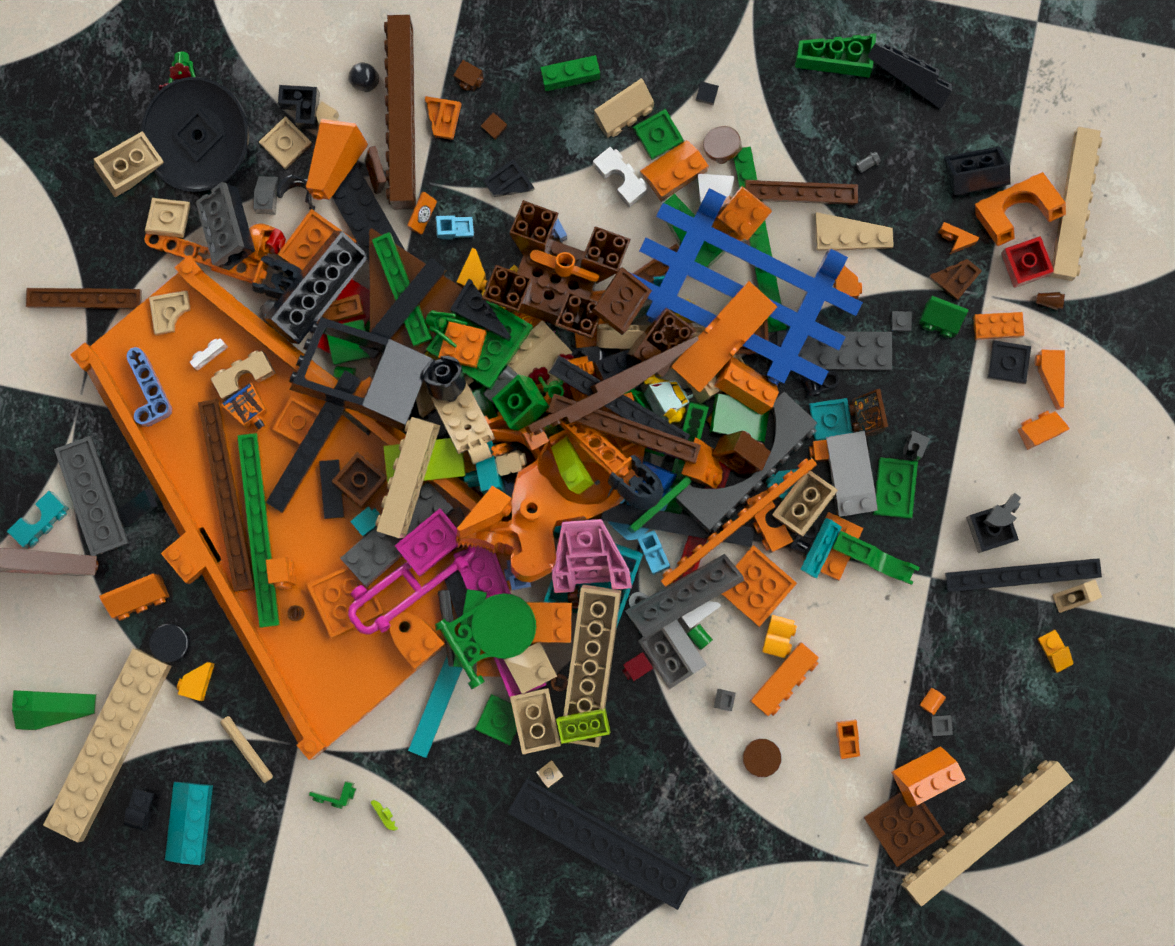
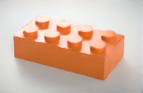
M1023 312L975 314L973 316L975 340L1020 338L1025 335Z

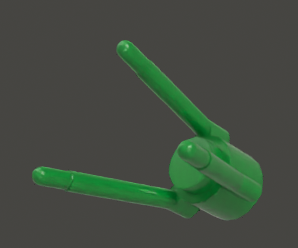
M431 310L426 317V323L430 326L429 330L435 332L456 348L457 345L438 329L443 328L446 322L467 325V322L453 319L456 317L455 314Z

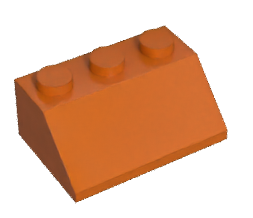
M686 140L640 170V172L662 202L697 179L698 174L708 172L709 165L700 152Z
M732 357L722 367L714 385L760 415H763L773 407L779 393L777 385L769 382L767 377L735 357Z
M153 573L102 594L99 597L111 618L121 621L129 618V614L132 612L141 613L146 611L149 605L154 604L157 606L165 603V599L170 596L162 576Z
M941 746L891 772L908 807L919 805L966 780L957 761Z

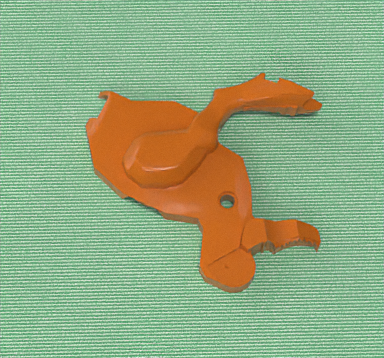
M497 412V417L492 419L484 416L494 435L493 443L519 442L526 446L520 432L510 429L500 412ZM577 428V432H578V433L582 432V433L584 434V429H583V430H579V429ZM566 430L549 437V442L534 450H530L536 461L517 474L512 494L513 508L511 520L508 522H497L462 539L457 538L456 534V545L458 548L460 545L462 547L466 545L467 548L470 545L471 548L473 546L475 548H485L486 551L489 550L493 555L497 551L502 554L506 553L511 556L510 568L513 575L522 582H533L551 573L556 564L553 537L556 526H562V522L588 520L617 506L624 499L614 489L608 496L612 488L608 484L610 474L579 446L580 443ZM599 432L627 459L635 455L643 463L645 447ZM565 437H568L593 482L600 481V484L597 486L593 484L581 494L569 490L559 472L551 449L552 446ZM592 440L589 442V445L595 448L600 443L597 440ZM605 453L602 457L605 460H611L613 455ZM631 469L630 473L625 477H622V479L628 486H631L628 483V481L634 475H637L635 474V471ZM534 508L536 512L529 513L527 509Z

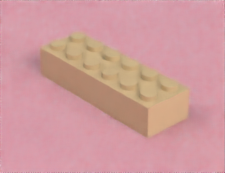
M411 417V421H407L405 426L407 434L405 440L402 439L399 446L401 451L400 457L396 458L393 465L395 473L388 481V496H384L381 507L384 509L382 515H379L376 520L377 532L397 538H405L407 536L440 425Z

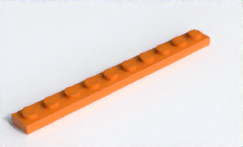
M806 458L798 465L799 469L796 472H788L783 477L784 481L781 484L775 483L768 489L769 493L765 497L760 495L752 502L754 506L749 510L745 507L737 514L739 518L734 522L729 520L722 526L723 531L719 534L714 532L709 536L707 544L704 546L698 545L692 550L694 553L689 558L685 556L677 562L679 566L676 569L672 570L670 568L662 575L663 579L661 582L665 587L669 586L816 467V462L813 459L808 461Z

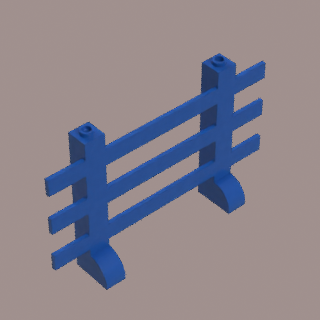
M710 188L706 192L694 218L662 203L656 217L687 233L677 252L647 237L639 252L669 266L660 287L632 274L652 290L647 298L652 301L645 315L648 317L647 321L652 323L665 308L705 328L716 318L717 315L677 296L687 276L731 298H734L744 287L694 261L705 241L806 291L797 312L771 300L777 308L771 313L770 317L789 326L780 346L755 334H752L743 346L772 360L765 376L769 378V382L777 386L779 383H785L790 370L822 385L829 371L799 357L798 354L807 336L838 351L840 350L845 336L815 322L825 301L854 316L857 315L863 302L832 287L848 257L833 249L828 250L813 278L711 227L726 196Z

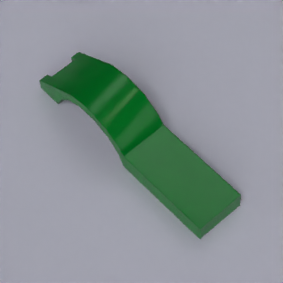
M842 531L839 532L832 549L862 562L880 573L910 585L914 582L910 580L914 570L919 571L920 568L912 563L892 557L877 547Z

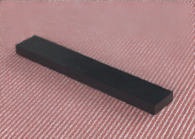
M430 258L370 333L391 339L447 270L434 258ZM359 345L372 359H375L380 353L379 351Z

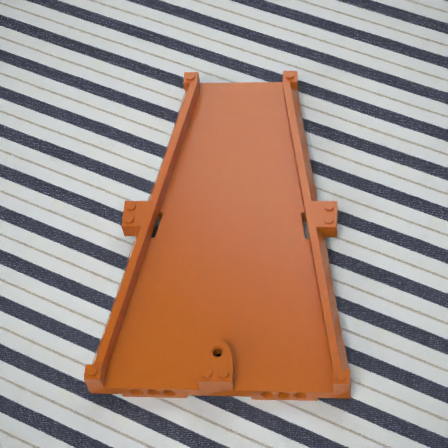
M188 255L174 267L178 273L150 296L188 291L191 310L183 313L178 318L175 324V332L162 335L154 334L148 297L91 346L84 342L70 355L88 373L180 535L161 554L185 583L191 584L200 575H203L298 742L297 747L308 760H314L446 646L445 638L440 629L435 630V624L442 621L438 591L446 590L447 586L445 580H443L389 621L391 626L385 632L378 630L366 635L360 633L356 628H352L336 637H330L307 585L346 567L340 558L364 538L350 521L367 507H370L372 510L376 508L382 515L384 509L381 507L384 496H388L389 489L387 488L388 482L386 481L362 509L342 494L344 518L324 519L319 461L339 459L341 471L358 452L387 477L384 446L400 444L401 440H405L406 437L398 429L346 408L345 411L371 431L370 435L368 436L342 415L286 510L282 513L266 503L272 559L286 557L288 560L294 561L296 585H291L292 589L287 590L276 588L280 625L259 627L255 584L252 589L234 592L198 402L218 399L254 583L237 435L258 434L265 500L267 501L300 446L272 430L289 397L292 396L318 411H321L326 401L289 390L292 384L289 382L293 371L297 372L299 366H296L299 356H304V353L206 275ZM221 338L228 348L201 369L196 370L190 363L192 356L198 351L203 352L208 348L207 345L212 340ZM134 347L140 348L146 353L172 406V413L168 418L149 427H143L134 420L135 411L148 404L126 357L127 352ZM257 350L259 352L263 351L266 354L276 374L261 382H257L252 373H244L240 376L238 385L242 389L251 382L256 387L268 411L262 416L267 426L259 432L253 424L245 428L221 405L224 400L221 399L211 380L217 371L231 368L232 363L249 358L248 355ZM136 354V355H135V356H136V359H135V360H136L140 365H142V363L140 362V360H139V358H138L140 355H139V354ZM311 360L305 374V379L334 389L338 380ZM149 370L142 372V379H146L149 376ZM370 376L360 384L354 394L355 396L364 398L372 379ZM153 387L149 392L150 396L156 395L158 388ZM161 404L158 407V413H163L166 410L165 404ZM143 413L141 415V422H144L148 419V413ZM458 477L423 481L422 484L423 486L426 482H429L453 509L461 507L465 518L483 498ZM504 516L499 522H508L511 519ZM202 531H206L222 561L217 562L201 534ZM466 546L448 553L422 576H419L413 568L409 569V571L422 587L453 564L455 553L468 548ZM497 551L495 554L505 577L504 569H508L506 561L511 560V556ZM403 556L400 557L371 583L372 586L377 585L406 563V559ZM403 575L376 594L385 612L380 616L386 615L415 593ZM508 580V581H506V582H507V585H508V587H509V590L511 591L512 588H511L510 580ZM451 600L453 620H456L458 617ZM297 605L304 609L305 615L300 621L289 619L288 610L291 606ZM380 616L363 623V625L366 627L371 626ZM403 622L410 624L408 632L403 633L400 630V625ZM460 623L457 624L455 627V633L457 636L459 635L458 629L461 626Z

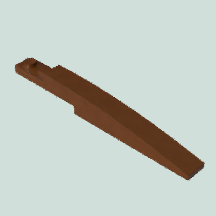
M696 336L591 386L592 395L525 426L527 433L537 435L544 432V427L549 424L554 427L562 423V418L565 424H569L601 408L668 365L699 340Z

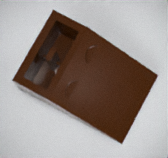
M665 308L640 335L627 354L641 363L691 339L696 330L668 308ZM677 358L656 372L655 375L664 377Z

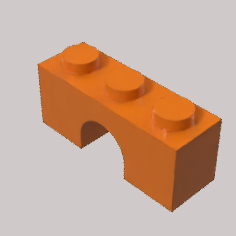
M766 490L748 499L745 502L744 508L746 507L749 510L754 506L752 502L760 495L765 497L768 491ZM773 501L753 517L755 521L753 526L757 534L761 533L764 539L761 542L765 550H770L771 553L793 542L785 525L772 528L765 521L766 513L775 508Z
M286 557L266 560L269 584L280 590L292 589L291 585H296L294 561L288 560Z

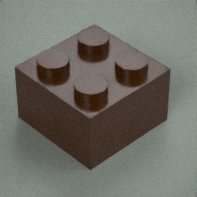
M742 430L721 436L712 456L737 475L744 476L762 471L771 451L765 448L763 443L752 438L750 433Z
M357 452L332 480V485L362 509L387 481V477Z

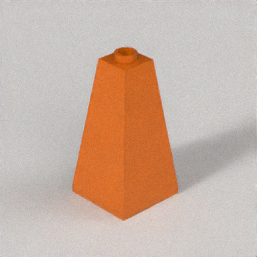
M321 119L306 185L307 190L314 199L330 200L367 148L368 143L356 123Z

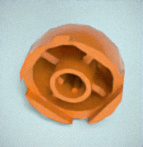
M259 223L249 228L255 252L248 257L260 262L263 256L273 254L267 247L266 242L275 229L274 227Z

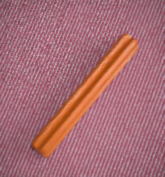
M504 442L492 446L491 450L494 451L492 455L498 456L512 451V442Z

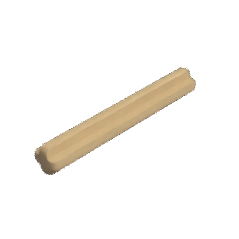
M229 716L222 719L220 724L264 783L272 779L273 775Z

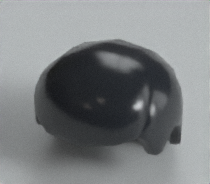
M360 62L353 65L349 72L348 80L356 90L370 92L379 83V74L372 65Z

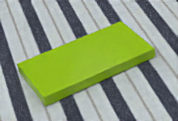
M451 438L436 440L424 481L466 476L463 453H457ZM400 444L384 446L387 482L390 477L394 476L395 470L393 465L396 458L400 457Z

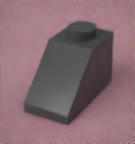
M258 177L254 191L253 207L257 214L276 215L278 177Z

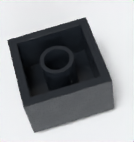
M992 508L966 517L978 553L1019 540L1013 522L1001 528H994L984 523Z

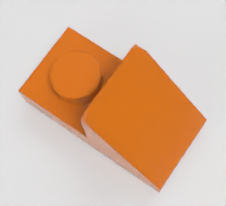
M946 222L942 224L938 232L946 240H955L950 254L975 245L979 237Z

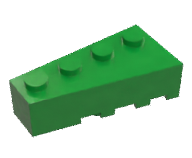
M877 33L870 34L869 36L853 35V37L849 38L834 37V39L828 40L824 38L801 40L797 48L795 68L870 77L873 61L868 58V54L876 43Z
M675 193L664 202L693 218L695 217V214ZM667 223L680 246L687 232ZM704 241L694 261L709 268L725 251Z

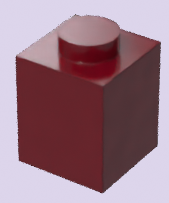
M642 652L623 665L625 669L622 671L628 680L632 678L635 681L652 670L653 667Z

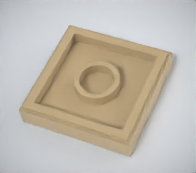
M285 116L259 141V144L286 170L312 145V142Z
M152 198L145 228L146 234L184 238L190 202Z

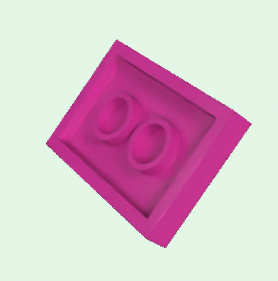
M439 508L397 543L395 547L415 572L422 576L457 547V528Z

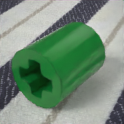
M698 624L687 633V636L699 650H702L713 641L701 624Z

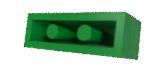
M596 55L541 67L545 92L600 80Z

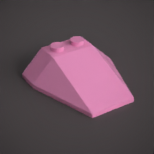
M602 519L562 522L556 552V564L552 573L555 593L574 592L575 585L581 583L611 582L612 589L632 588L629 568Z

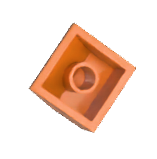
M1045 411L1038 415L1039 419L1035 421L1029 419L1021 423L1022 427L1017 431L1027 450L1070 429L1056 411L1052 413Z
M695 438L694 443L701 445L696 463L693 465L686 462L681 474L686 477L688 476L695 483L716 489L722 480L723 471L720 463L712 456L714 449L700 439Z

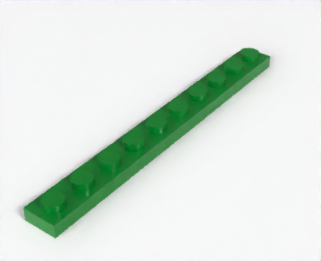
M751 146L744 147L733 158L739 189L741 186L745 188V180H757ZM764 220L749 238V243L751 247L772 257L766 221ZM754 266L758 289L769 299L781 304L776 276ZM770 316L767 318L768 334L786 331V324Z
M258 434L237 435L259 627L279 626L276 588L268 583L266 560L272 559Z

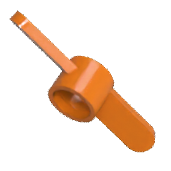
M533 250L530 254V258L533 261L555 269V272L561 277H568L574 274L595 282L599 279L598 274L575 266V258L570 253L563 252L555 257L539 250ZM560 263H567L570 266H562Z

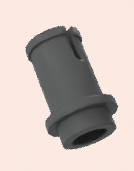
M870 152L869 156L855 163L860 173L874 165H879L881 159L877 152Z

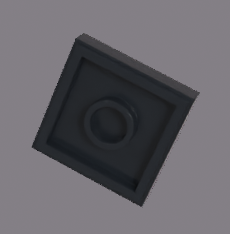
M993 340L987 379L1026 384L1031 346Z

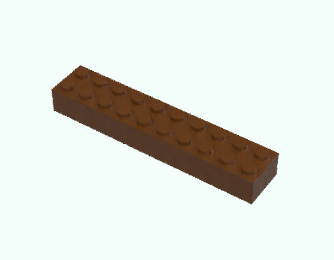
M387 15V22H384V32L388 40H384V49L388 58H385L384 64L388 77H385V88H387L388 94L385 95V106L389 114H385V123L389 132H386L385 139L389 151H386V162H388L389 170H386V181H388L390 188H386V198L388 203L392 205L393 210L415 209L413 23L410 15Z

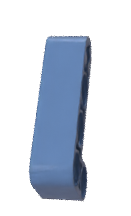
M131 348L127 352L126 357L148 404L135 411L134 420L143 427H149L168 418L172 413V406L146 353L140 348ZM136 354H139V355H140L138 358H139L140 362L142 363V365H140V364L135 360V359H136V356H135ZM149 370V376L146 379H142V372ZM153 387H157V394L150 396V390ZM161 404H165L166 410L163 413H158V407ZM143 413H148V419L144 422H141V415Z

